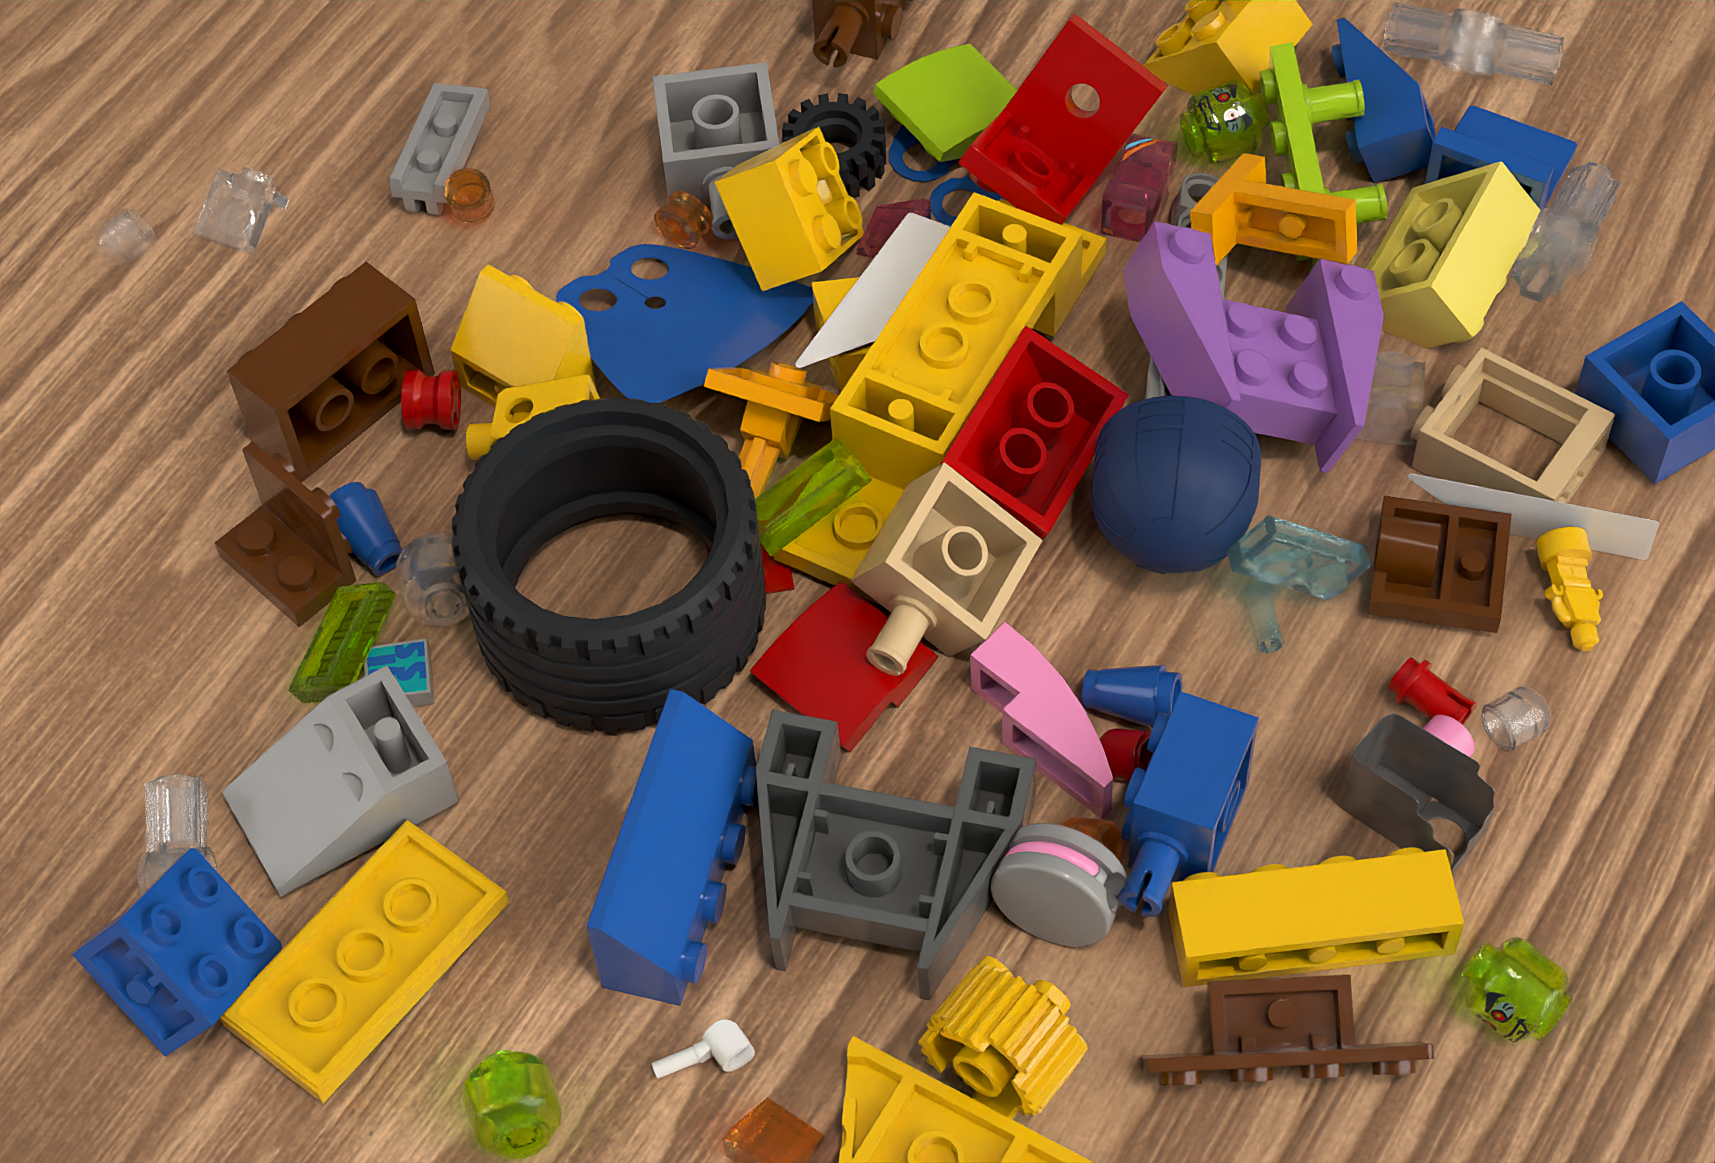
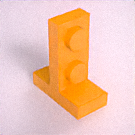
M1243 153L1190 210L1191 229L1210 233L1216 266L1236 244L1324 259L1342 264H1348L1357 253L1356 200L1266 184L1264 156Z

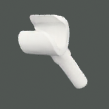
M720 1020L707 1029L702 1037V1041L693 1044L694 1046L652 1062V1067L657 1079L714 1057L723 1071L732 1072L747 1064L754 1057L755 1050L735 1022Z

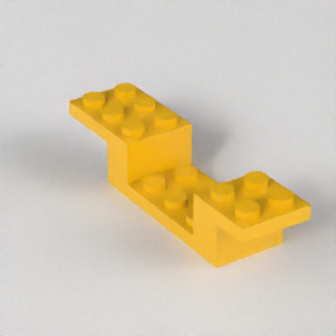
M973 192L830 408L833 455L774 543L775 560L833 585L843 581L863 598L881 605L850 580L910 482L939 466L1025 325L1053 337L1056 335L1104 258L1107 238L1065 222L1060 225L1017 209L1004 199L996 201Z

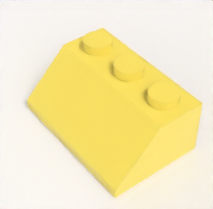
M1502 161L1411 189L1365 268L1373 270L1384 314L1381 331L1422 347L1431 348L1452 342H1466L1481 330L1484 324L1483 318L1496 295L1504 288L1507 282L1506 276L1518 254L1527 246L1529 234L1541 214L1540 209Z

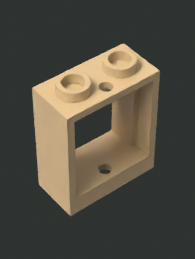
M1481 347L1467 367L1459 364L1453 369L1442 390L1441 397L1443 399L1436 409L1429 405L1426 406L1416 420L1411 432V439L1417 441L1412 467L1433 478L1568 503L1604 452L1615 414ZM1478 402L1563 444L1537 482L1452 438Z

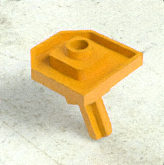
M771 362L769 370H750L741 367L708 368L704 387L748 400L740 428L745 442L739 458L742 469L747 471L750 478L755 503H758L762 498L778 456L787 459L803 418L818 422L830 421V408L839 396L821 389L820 385L805 381L806 370L780 362Z

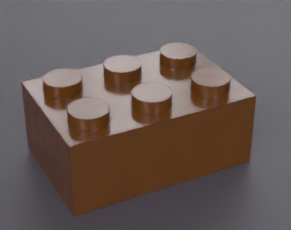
M367 261L348 276L336 281L328 292L301 313H297L289 318L282 328L258 347L242 355L238 362L226 371L251 440L268 455L271 456L277 452L285 457L296 470L301 483L401 402L402 382L406 370L420 369L426 376H433L435 374L415 298Z

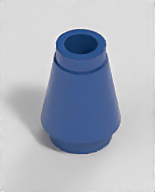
M351 482L338 488L330 495V498L337 505L341 513L337 523L341 533L350 543L353 550L352 553L367 567H370L377 576L387 574L397 568L405 559L406 553L400 546V541L377 492L373 489H366L361 482Z
M1164 664L1101 670L1088 669L1082 688L1083 707L1096 709V711L1153 728L1160 712L1171 715L1180 691H1182V676L1178 672L1167 671Z

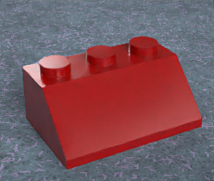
M1025 325L939 465L945 462L1043 540L1050 533L1094 457L1097 438L1102 427L1116 412L1121 410L1129 394Z

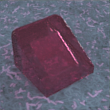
M915 199L876 206L857 247V254L875 258L908 213H914L931 220V201L928 199Z

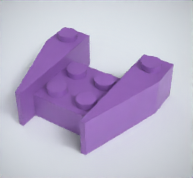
M1154 221L1123 269L1130 317L1171 396L1195 397L1223 406L1243 419L1254 433L1312 444L1315 446L1319 471L1328 473L1362 430L1365 423L1384 319L1374 271L1355 265L1319 259L1287 304V313L1222 299L1210 233Z

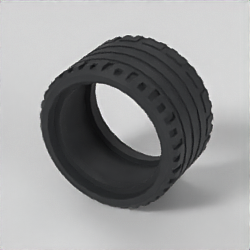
M605 398L582 400L577 403L555 407V409L545 413L542 412L531 417L525 423L517 425L505 437L499 438L490 446L489 452L480 457L475 464L474 472L468 474L463 483L464 492L457 497L455 504L456 514L452 517L451 528L454 535L452 538V548L475 635L486 665L492 675L496 676L500 686L506 692H513L514 699L524 707H532L534 713L543 718L550 717L556 720V723L567 727L574 725L580 727L581 730L594 731L598 729L606 730V732H619L620 730L627 729L635 731L645 729V726L658 725L670 689L682 691L700 704L708 703L715 698V694L720 689H725L733 681L734 674L742 671L747 664L749 653L754 652L758 643L757 633L763 629L764 613L766 610V587L754 492L747 471L742 469L741 460L735 451L728 449V443L720 435L713 434L711 427L702 421H695L691 418L690 414L681 410L675 411L668 408L667 405L657 402H645L641 399ZM624 514L660 517L678 523L693 532L711 550L700 571L681 591L660 604L629 615L599 619L563 616L541 608L520 594L516 589L517 580L528 560L545 542L570 527L600 517Z

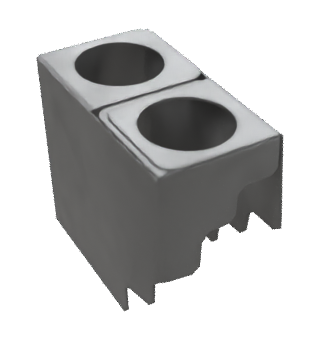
M1391 713L1380 719L1354 749L1341 809L1400 848L1414 847L1422 849L1424 852L1446 849L1453 875L1488 830L1495 809V790L1479 776L1480 765L1477 761L1400 714ZM1437 818L1448 819L1460 826L1466 837V846L1460 855L1454 858V854L1450 849L1435 840L1433 837L1434 828L1428 822L1429 820Z

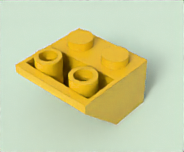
M1190 0L1185 6L1187 12L1185 17L1179 23L1165 30L1156 39L1155 44L1158 48L1143 66L1162 81L1200 99L1203 96H1208L1211 104L1220 106L1254 96L1261 88L1260 70L1269 68L1270 46L1293 42L1295 47L1313 24L1296 0ZM1226 84L1238 85L1236 99L1232 97L1229 87L1225 86ZM1218 88L1227 89L1231 98L1224 103L1218 102L1213 96V91Z
M820 127L802 133L738 164L714 182L762 291L823 271L865 234L862 228L861 210L855 199L849 196L839 174L838 156L832 145L825 141Z
M487 264L479 273L450 349L455 370H457L460 377L461 388L496 407L498 394L505 388L579 375H590L596 388L585 322L581 314L570 304L563 301L556 303L535 291L522 277L518 275L509 276Z

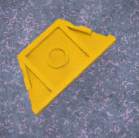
M855 1036L848 1043L847 1079L843 1101V1131L839 1163H1094Z

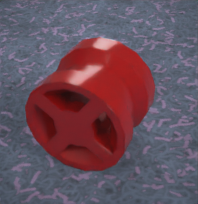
M420 369L406 370L403 376L401 408L405 428L407 430H420L426 424H438L443 430H457L460 423L462 403L461 383L457 370H443L437 376H426Z

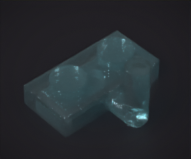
M1270 515L1266 516L1227 550L1232 572L1255 578L1247 585L1245 595L1258 648L1264 653L1275 652L1284 645L1273 601V596L1286 587L1330 600L1342 593L1351 582L1371 567L1365 545Z

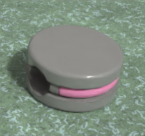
M1036 823L1024 826L1016 832L1010 842L1009 851L999 862L991 878L990 888L993 899L999 909L1009 920L1024 931L1051 943L1081 947L1095 944L1108 934L1114 921L1116 910L1121 905L1118 895L1125 886L1127 876L1116 856L1092 837L1066 826Z

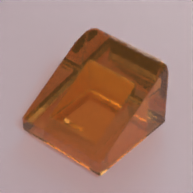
M767 1097L734 1124L722 1140L725 1155L735 1163H807L825 1140V1136Z

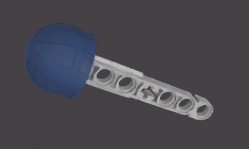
M1194 173L1185 177L1173 203L1171 225L1191 228L1190 210L1197 202L1190 196L1202 198L1219 178L1205 173ZM1227 255L1216 266L1222 299H1224ZM1150 355L1145 399L1132 403L1116 412L1104 424L1097 438L1091 483V501L1097 524L1104 537L1122 555L1134 562L1135 565L1155 573L1198 572L1219 563L1237 547L1248 530L1258 505L1261 472V449L1258 439L1243 419L1223 406L1195 397L1171 396Z

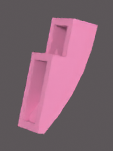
M1004 622L970 655L971 690L1002 712V743L1019 756L1036 759V769L1103 820L1111 811L1113 776L1098 735L1085 709L1063 677L1036 647L1009 624Z

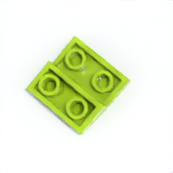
M965 44L935 52L905 65L876 83L872 94L890 111L895 120L902 123L920 141L928 154L935 157L939 162L960 159L975 139L1002 112L1017 92V89L971 44Z

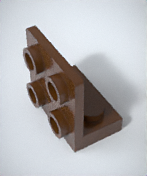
M252 441L242 451L262 506L214 544L219 556L298 627H301L357 581L349 559V555L353 550L339 529L337 520L341 517V513L330 496L318 487L310 491L300 482L296 470L285 457L277 452L270 456Z

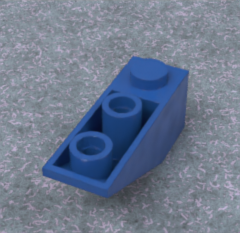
M1345 17L1336 20L1340 43L1332 46V54L1338 74L1341 79L1346 77L1347 82L1360 80L1364 96V116L1347 118L1348 121H1354L1355 127L1346 131L1347 143L1354 163L1365 162L1374 183L1428 167L1432 143L1437 135L1434 119L1419 83Z

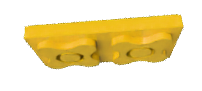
M406 820L250 982V985L223 1013L220 1020L225 1028L324 1104L510 903L507 891Z

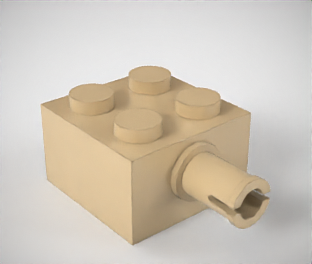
M945 462L908 484L850 580L891 612L872 647L870 646L866 652L870 663L890 675L898 676L900 673H904L907 668L906 664L922 637L948 657L985 641L1043 541Z

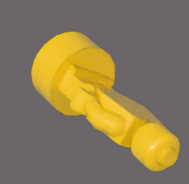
M1570 526L1548 531L1538 537L1535 542L1541 568L1549 572L1552 585L1544 591L1547 599L1552 601V611L1558 620L1566 628H1572L1570 634L1573 646L1577 649H1582L1584 652L1591 651L1599 642L1596 625L1601 621L1598 610L1599 600L1602 599L1603 593L1601 589L1595 591L1591 588V582L1587 577L1585 567L1588 566V562L1592 558V552L1586 530Z

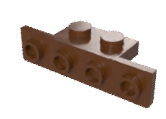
M1349 974L1206 981L1211 1052L1141 1055V1069L1146 1073H1159V1085L1163 1086L1201 1084L1202 1070L1230 1069L1231 1082L1273 1080V1067L1301 1066L1302 1078H1336L1345 1076L1344 1063L1372 1062L1373 1075H1399L1416 1073L1415 1060L1434 1059L1433 1044L1422 1041L1355 1045L1351 975Z

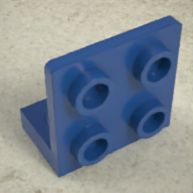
M1472 105L1467 108L1455 131L1441 127L1432 143L1425 184L1502 161L1541 211L1532 229L1534 230L1573 159L1577 144L1564 137Z
M191 848L182 854L124 913L89 937L72 956L166 1057L211 1027L250 985V982L282 949V944L197 849Z

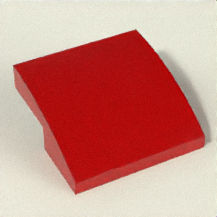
M841 581L807 608L766 650L750 669V672L804 716L838 722L840 745L851 752L890 702L899 708L939 657L919 642L906 664L907 668L903 674L900 673L898 676L890 675L876 668L868 660L866 652L870 646L872 647L889 617Z

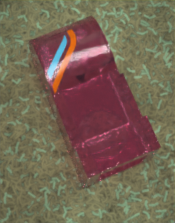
M1134 133L1130 135L1126 141L1113 179H1109L1103 193L1101 234L1141 243L1153 222H1160L1169 196L1168 189L1176 164L1178 144L1176 142ZM1122 208L1145 212L1146 220L1143 223L1131 224L1122 220L1118 212Z

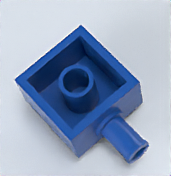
M1682 301L1586 355L1575 391L1576 395L1615 414L1608 438L1654 485L1715 449V332Z
M1180 691L1171 715L1162 712L1158 714L1147 746V751L1153 752L1147 770L1139 767L1135 769L1124 798V806L1128 807L1129 811L1122 828L1121 839L1130 842L1128 868L1131 871L1125 886L1118 895V899L1126 909L1135 913L1142 894L1146 889L1143 895V900L1146 903L1141 916H1158L1162 910V903L1170 883L1183 881L1185 878L1197 873L1214 872L1249 785L1259 717Z

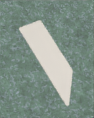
M908 213L796 361L795 366L802 368L874 342L950 229V226L914 213Z
M1408 475L1410 480L1444 504L1512 514L1510 534L1537 539L1542 534L1557 528L1580 527L1586 530L1591 550L1647 560L1659 527V522L1655 520L1428 476Z

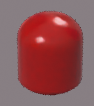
M1115 728L1108 730L1099 738L1113 776V781L1130 782L1133 772L1137 767L1147 770L1153 752L1147 751L1151 731Z

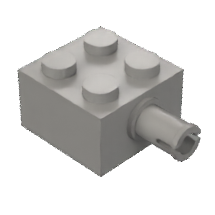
M767 62L652 76L670 209L710 204L714 234L724 239L738 238L714 182L738 164L780 145Z

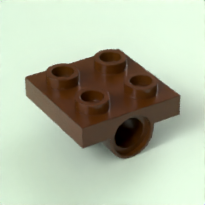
M1384 496L1380 513L1367 614L1497 633L1502 614L1512 514Z

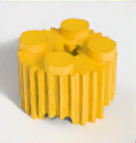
M991 956L981 958L969 970L927 1023L929 1029L918 1041L919 1045L923 1047L921 1052L928 1057L926 1059L928 1064L934 1066L940 1073L943 1072L947 1065L953 1068L952 1072L960 1076L964 1084L975 1089L976 1093L972 1096V1099L1010 1119H1013L1018 1112L1023 1116L1040 1114L1088 1050L1086 1042L1076 1033V1027L1068 1023L1070 1019L1065 1016L1071 1007L1069 999L1054 984L1038 979L1034 984L1027 985L1022 977H1013L1004 964Z

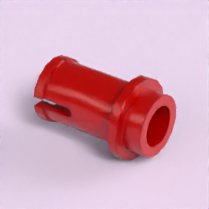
M1410 657L1399 668L1388 685V689L1396 694L1395 702L1400 706L1407 702L1430 720L1436 715H1445L1454 718L1464 725L1475 710L1477 702L1473 699H1468L1431 672L1432 663L1428 660L1419 663Z

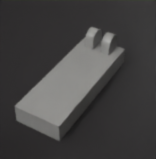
M441 83L433 84L389 178L392 197L403 198L406 211L418 213L421 209L422 201H425L428 214H442L444 203L448 204L490 109L488 89Z

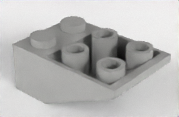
M388 666L327 696L222 791L225 800L280 897L388 840L406 820L416 825L459 802L447 761Z

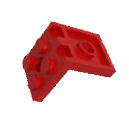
M1074 14L1064 25L1006 107L975 139L958 163L968 170L970 178L980 188L988 192L998 193L1017 209L1062 225L1169 85L1077 14ZM1076 84H1087L1093 87L1100 99L1099 108L1094 111L1080 109L1072 99V87Z

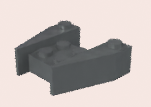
M772 710L756 766L769 933L776 970H787L797 928L921 952L917 966L920 999L930 1000L994 900L990 888L991 878L999 862L1009 851L1011 840L1020 828L1029 825L1036 795V759L969 746L956 806L942 805L835 784L842 758L838 722Z

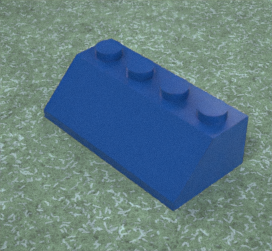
M673 689L669 691L586 926L602 988L678 1006L682 1004L688 982L698 984L702 976L707 956V944L702 943L708 922L717 924L723 912L727 886L721 882L727 864L736 865L742 854L746 827L741 824L746 806L756 807L758 803L753 740L682 691Z

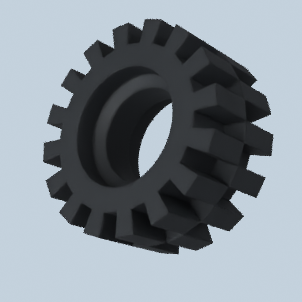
M828 93L818 95V105L814 106L810 99L801 102V113L793 108L788 114V123H783L782 143L811 129L820 127L826 142L842 141L854 145V147L847 151L836 153L839 160V174L849 196L853 198L859 197L860 185L868 192L874 188L875 177L881 179L885 173L884 165H887L885 124L883 119L879 120V111L874 106L866 110V100L859 97L856 98L853 104H849L848 94L838 93L837 102H829Z

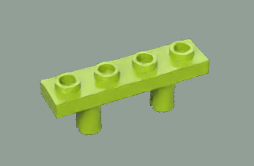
M1293 42L1270 46L1269 68L1260 70L1259 76L1264 105L1274 104L1278 120L1270 122L1275 157L1285 155L1288 173L1281 174V186L1355 199L1356 224L1387 220V201L1382 183L1330 192L1327 187L1324 188L1312 133L1313 124L1364 116L1365 105L1360 80L1308 88L1305 83L1302 84ZM1295 255L1297 262L1307 260L1309 273L1319 260Z

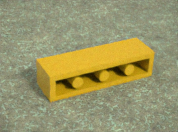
M1414 847L1398 849L1385 857L1356 860L1351 856H1335L1322 861L1318 865L1288 868L1282 864H1268L1256 868L1251 873L1220 876L1213 872L1197 873L1185 878L1183 881L1172 882L1168 911L1182 988L1207 985L1206 981L1257 979L1454 955L1464 927V919L1446 849L1424 852L1422 849Z

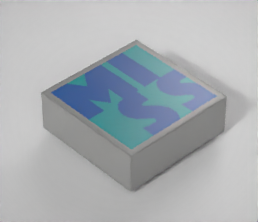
M427 638L369 646L364 657L365 677L388 666L413 707L435 704L431 650Z

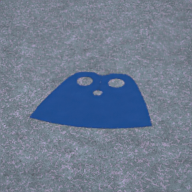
M640 244L629 247L612 257L609 268L604 272L593 276L578 277L563 286L556 295V302H566L581 314L585 322L591 359L627 399L633 398L650 403H661L703 385L708 368L736 367L766 348L812 306L813 292L812 287L795 281L762 291L752 267L680 248ZM642 258H656L667 264L668 272L661 278L648 280L635 276L631 271V266L635 261ZM591 289H605L616 296L617 302L608 310L591 311L580 305L579 297L582 293ZM650 297H660L666 301V305L659 309H652L645 305V301Z

